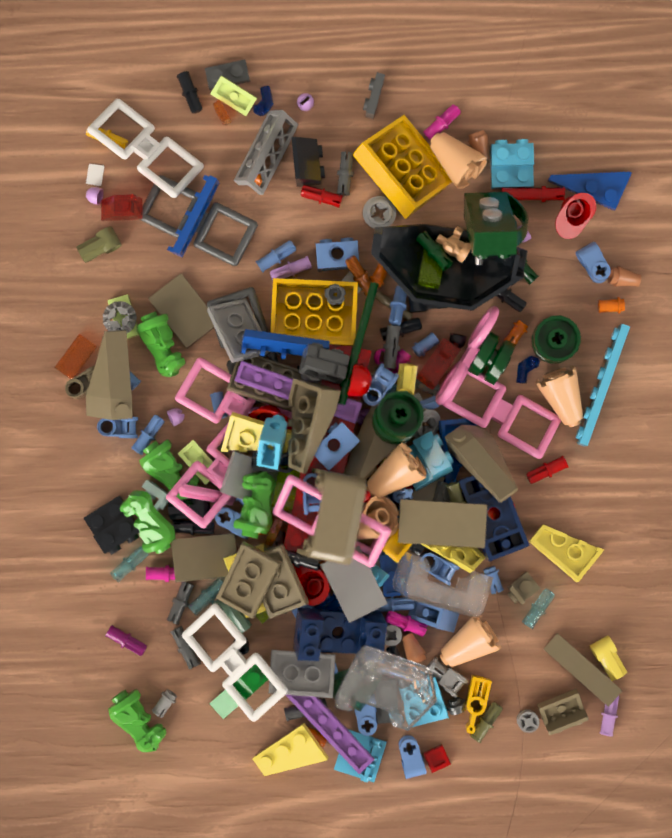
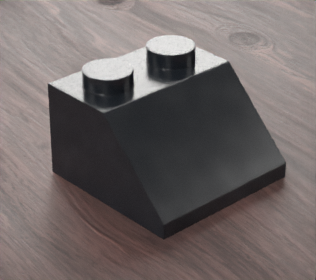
M291 137L296 186L322 185L321 179L325 178L324 166H320L319 158H323L322 145H318L317 139Z

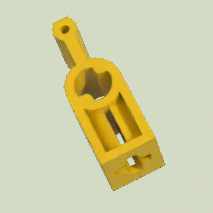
M471 675L466 697V708L470 713L469 721L465 725L467 733L473 734L475 732L476 716L483 714L486 709L492 680L489 678ZM474 700H478L481 705L476 710H473L472 705H470Z

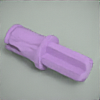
M308 256L291 263L288 261V264L271 270L270 275L272 280L273 278L285 279L290 276L295 277V274L312 269Z
M619 695L609 707L605 704L604 712H601V715H603L601 735L613 737L615 719L618 718L616 714Z

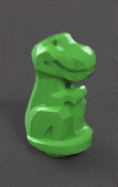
M155 311L141 317L142 323L137 325V333L154 356L158 372L165 377L176 376L186 362L184 357H181L182 354L180 352L172 353L170 350L175 343L171 339L173 332L167 324L168 314L158 316Z
M166 439L160 445L157 441H154L143 450L146 455L139 462L147 474L164 484L168 491H170L182 477L179 472L183 469V465L176 462L174 455L170 451L172 443L169 439ZM194 475L187 485L197 486L199 477ZM180 493L176 496L180 500L189 499L187 497L180 496Z
M265 471L245 474L242 478L244 489L252 490V496L243 497L244 506L241 516L233 524L234 528L242 529V536L258 539L259 533L268 534L272 528L271 495L276 487V481Z
M132 491L128 498L120 505V511L126 517L134 514L138 517L134 522V527L139 529V536L143 540L142 549L144 552L151 553L155 551L159 554L171 547L170 543L175 540L174 527L156 510L152 497L148 492Z
M138 689L130 693L123 690L111 699L114 704L108 708L110 718L132 736L139 751H156L159 748L160 742L167 734L166 728H163V725L159 723L151 728L147 725L151 720V715L145 712L144 707L140 703L141 694Z

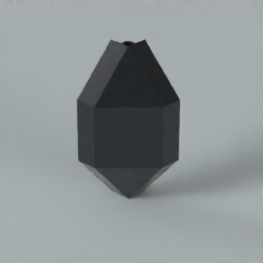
M430 224L375 227L371 254L413 302L473 311L525 277L524 268L528 251L517 247L516 255H510L509 258L505 259L499 258L497 255H489L487 259H483L482 265L475 264L476 256H473L472 249L463 263L444 251L450 260L453 261V264L445 271H442L439 265L427 256V252L416 241V238L424 231H427L436 242L439 234L446 238L451 237L454 234L455 228ZM467 230L463 231L459 239L464 243H470Z

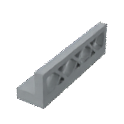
M283 110L269 111L234 181L238 185H248L259 195H263L299 124ZM287 122L290 127L287 133L284 134L283 124ZM279 138L280 147L278 151H275L274 141ZM267 156H270L271 165L266 169L265 159ZM261 173L262 183L258 186L254 181L257 175Z

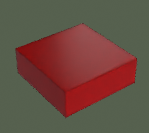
M442 744L423 752L432 773L451 765Z

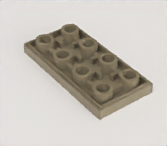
M260 356L242 360L292 379L302 380L299 369ZM241 361L236 362L227 391L292 412V407H289V400L234 381Z
M400 499L398 543L485 548L487 505Z

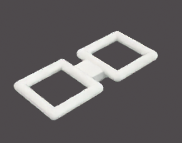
M115 99L91 123L87 131L122 159H127L133 152L143 158L137 166V170L172 198H176L204 168L203 163L170 137H164L160 142H157L150 136L155 130L154 125L121 99ZM118 108L144 128L125 149L98 130ZM166 147H169L193 166L174 188L148 168Z
M212 604L182 633L184 640L211 672H215L221 666L227 672L229 677L223 681L222 685L251 721H257L288 692L287 687L258 653H253L246 660L239 652V649L247 640L218 604ZM214 614L236 639L215 661L210 658L192 636ZM256 663L277 691L254 711L233 684Z

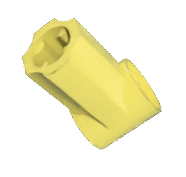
M399 363L396 391H408L414 395L418 365Z
M608 635L589 645L598 662H601L611 681L617 680L628 673L616 653L618 651Z

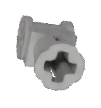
M434 657L424 672L436 677L441 687L457 698L459 690L464 684H468L469 681L451 667H445L438 661V657Z

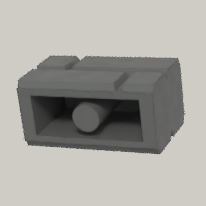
M319 343L308 344L302 354L299 373L340 385L346 377L350 356L343 354L344 352L339 349H325Z

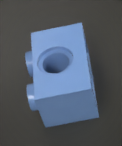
M351 237L341 238V242H332V239L320 240V243L316 244L318 272L349 269L346 265L347 258L354 255L359 261L358 240L353 241ZM335 249L342 250V258H333L331 255L332 251Z
M343 422L340 425L335 423L327 430L329 435L324 440L322 439L315 454V457L328 471L360 442ZM331 439H337L340 442V448L337 451L329 450L328 442Z

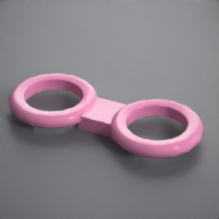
M492 306L478 322L468 341V348L460 361L449 371L436 394L435 401L438 405L444 404L461 381L466 368L470 367L480 350L478 347L488 336L499 315L498 307Z

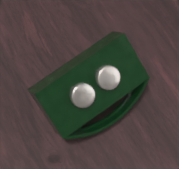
M507 192L464 193V220L472 254L476 256L475 264L482 265L483 259H487L489 255H497L499 258L504 259L509 258L510 255H516L517 246L524 241L528 231V214L522 204ZM513 215H515L522 223V226L518 229L517 222Z

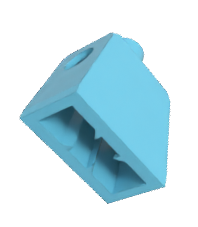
M274 415L273 418H266L259 438L257 466L278 470L287 432V422L281 415ZM268 444L275 445L274 449L270 450Z

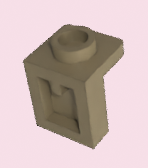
M527 571L507 587L510 591L508 596L515 604L519 602L521 605L540 589Z

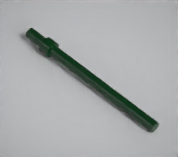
M370 282L349 358L346 377L339 386L341 387L339 405L345 406L348 398L347 394L350 388L353 367L357 364L379 285L374 282Z

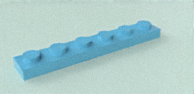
M621 324L618 328L615 327L612 332L611 339L613 343L611 348L608 347L605 352V366L599 369L597 379H599L598 385L593 387L590 394V399H592L591 405L586 407L583 414L585 422L583 427L579 426L575 438L578 439L577 444L585 447L589 444L630 326Z

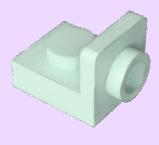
M146 480L142 487L145 489V492L151 495L152 499L155 500L156 497L159 499L154 505L156 510H163L169 502L166 499L168 492L151 480Z

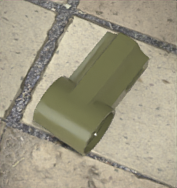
M109 226L96 233L95 237L78 245L77 250L83 261L87 263L104 253L108 254L117 250L122 244L113 227Z

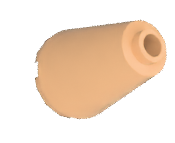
M445 132L435 134L430 141L431 150L457 189L467 187L469 185L467 181L472 177L476 179L487 164L485 160L487 157Z
M570 366L572 370L567 371L565 367L545 374L543 381L540 382L538 379L535 383L562 423L569 425V427H574L581 423L580 420L584 416L577 370L575 366Z
M400 443L367 481L368 486L366 489L372 497L378 496L377 498H382L426 478L427 472L418 457L414 458L410 454L412 450L406 444Z
M378 496L370 498L369 502L363 504L362 513L389 527L391 530L390 537L399 528L397 518L399 511L389 498H377ZM360 522L357 540L378 539L380 532Z
M474 614L443 646L440 658L446 666L454 667L496 652L501 648V645H496L499 640L488 622L482 623L479 619L482 617L481 614Z

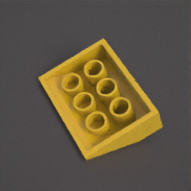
M405 115L362 142L353 154L405 219L422 208L452 183L431 150L430 145Z
M273 278L270 333L329 341V345L353 346L356 336L358 282ZM338 284L345 289V300L341 304L331 305L327 302L325 290L330 285Z

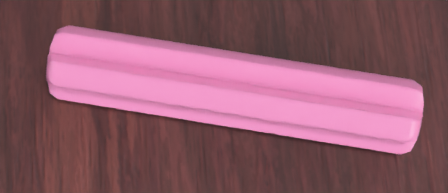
M181 484L178 489L182 497L214 503L223 494L218 490ZM232 496L225 505H233L236 498Z

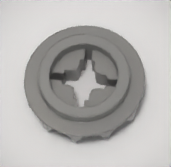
M375 196L364 205L363 218L371 228L390 226L394 222L396 208L388 198ZM375 205L379 210H385L383 213L384 221L379 216L372 218L376 213Z
M118 301L106 306L103 313V324L108 331L126 330L128 333L136 324V312L130 304ZM116 310L121 315H128L122 319V326L118 321L112 320L116 317Z
M424 408L423 422H427L429 426H422L421 424V427L414 435L416 439L430 431L435 435L439 430L440 416L435 410Z

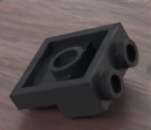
M121 496L114 498L84 517L85 522L94 534L93 537L104 554L109 552L113 555L122 549L120 545L127 541L130 544L140 538L138 535L140 533L139 529L134 527L135 518L133 515L126 517L120 511V505L123 503Z

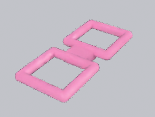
M201 357L197 358L177 392L175 400L213 423H219L224 413L231 416L232 412L248 416L256 400L251 398L245 399L230 391H227L215 413L185 397L201 368L228 383L231 378V374ZM278 408L282 414L292 419V412Z
M466 368L455 391L442 405L481 428L487 427L490 419L502 425L498 431L499 438L533 457L541 459L561 422L557 414L523 395H518L513 405L502 400L506 391L505 385L498 381L495 385H492L484 380L485 374L481 373L479 376L468 372L469 368ZM467 374L496 390L482 418L452 402ZM522 405L551 421L537 449L508 433Z
M228 423L206 449L215 458L209 468L200 461H195L166 495V499L201 528L208 526L232 496L223 493L203 518L176 496L179 494L178 489L181 484H187L197 471L221 489L230 459L217 448L224 441Z
M289 475L273 509V514L314 536L317 517L313 526L285 512L283 508L293 485L321 500L322 493L316 487L293 475ZM361 513L360 522L380 532V535L369 557L354 550L353 559L368 567H374L391 530L384 524Z

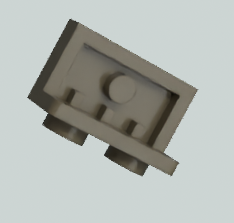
M577 689L537 704L549 735L560 733L565 729L580 725L589 720Z

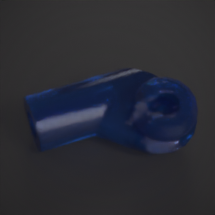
M270 86L260 88L262 100L253 108L254 113L258 116L266 115L273 106Z
M529 356L518 364L516 383L527 384L528 372L540 365L537 357Z

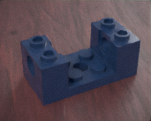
M473 475L457 481L460 483L461 492L467 504L487 505L485 548H482L486 560L492 561L530 546L511 496L503 502L498 501ZM492 507H496L500 511V516L496 520H492L488 516V511Z
M297 608L293 649L297 660L319 661L320 652L357 654L361 663L383 664L387 622L382 613L372 611L349 623L343 610ZM336 627L343 628V632L339 636L332 634L333 629Z

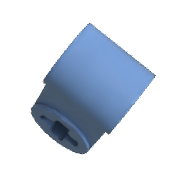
M593 241L575 252L579 262L593 282L603 283L607 280L611 269L596 242ZM597 268L605 271L603 277L602 275H596Z
M381 363L372 376V383L369 391H377L379 395L372 396L368 391L363 395L364 401L368 405L375 406L379 404L388 390L392 388L399 374L392 373Z
M138 417L118 420L102 418L97 424V430L101 435L107 437L138 438L136 434V421H138ZM106 421H110L113 424V429L109 433H105L102 430V425Z
M309 473L304 477L303 481L306 482L309 477L316 478L318 474ZM303 491L304 514L308 515L309 512L319 511L321 500Z
M223 507L215 516L217 524L248 540L249 537L241 535L242 529L233 527L234 521L240 518L241 513ZM227 511L229 513L228 517L231 519L229 521L225 520L223 523L219 514H224Z
M424 552L418 558V564L424 571L449 586L455 571L460 568L431 552ZM427 556H431L434 559L431 567H424L423 559Z
M374 693L353 696L358 730L364 736L373 735L377 729ZM365 720H369V723L374 725L371 726L369 731L366 730V727H362Z
M411 735L403 736L399 740V750L405 778L409 779L427 774L416 739ZM408 742L412 745L410 751H407L405 748Z

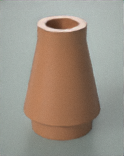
M482 130L468 135L470 146L487 157L485 160L491 159L488 134H485V131Z
M620 266L612 267L608 277V283L613 284L614 287H638L641 282L640 274Z
M413 633L402 637L407 662H410L411 666L427 660L425 656L427 653L416 640Z

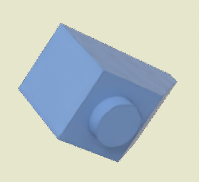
M414 597L415 608L409 610L408 614L412 619L434 628L454 633L460 612Z

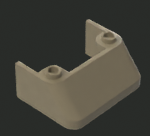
M312 468V472L318 474L315 486L318 487V491L322 493L314 536L310 535L308 539H305L303 549L297 548V553L310 558L350 565L354 556L365 498L366 480L347 474Z

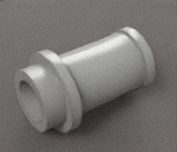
M168 689L161 693L162 697L152 709V712L158 717L160 715V718H163L171 704L176 702V694Z

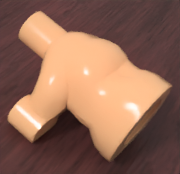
M457 226L451 237L446 238L439 234L436 242L442 245L443 250L448 255L455 257L459 262L463 263L471 250V245L459 240L464 230Z

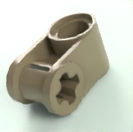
M95 365L66 383L65 391L68 396L73 399H80L86 396ZM73 384H80L81 390L78 394L71 393L70 388Z

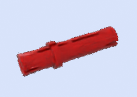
M565 187L501 188V192H507L517 200H541V202H546V200H565Z

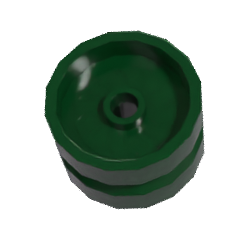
M561 315L550 316L544 319L534 329L531 337V346L535 355L542 361L550 364L561 363L571 358L578 351L581 343V334L577 325L570 318ZM553 337L558 338V344L552 341Z
M490 331L481 344L480 350L471 363L468 372L479 376L487 366L488 369L484 375V380L495 385L500 375L507 368L516 345L505 340L498 350L495 349L500 338L499 335Z
M394 391L384 396L375 408L372 415V427L375 434L381 440L389 444L404 443L409 441L421 427L424 419V410L420 401L414 395L405 391Z

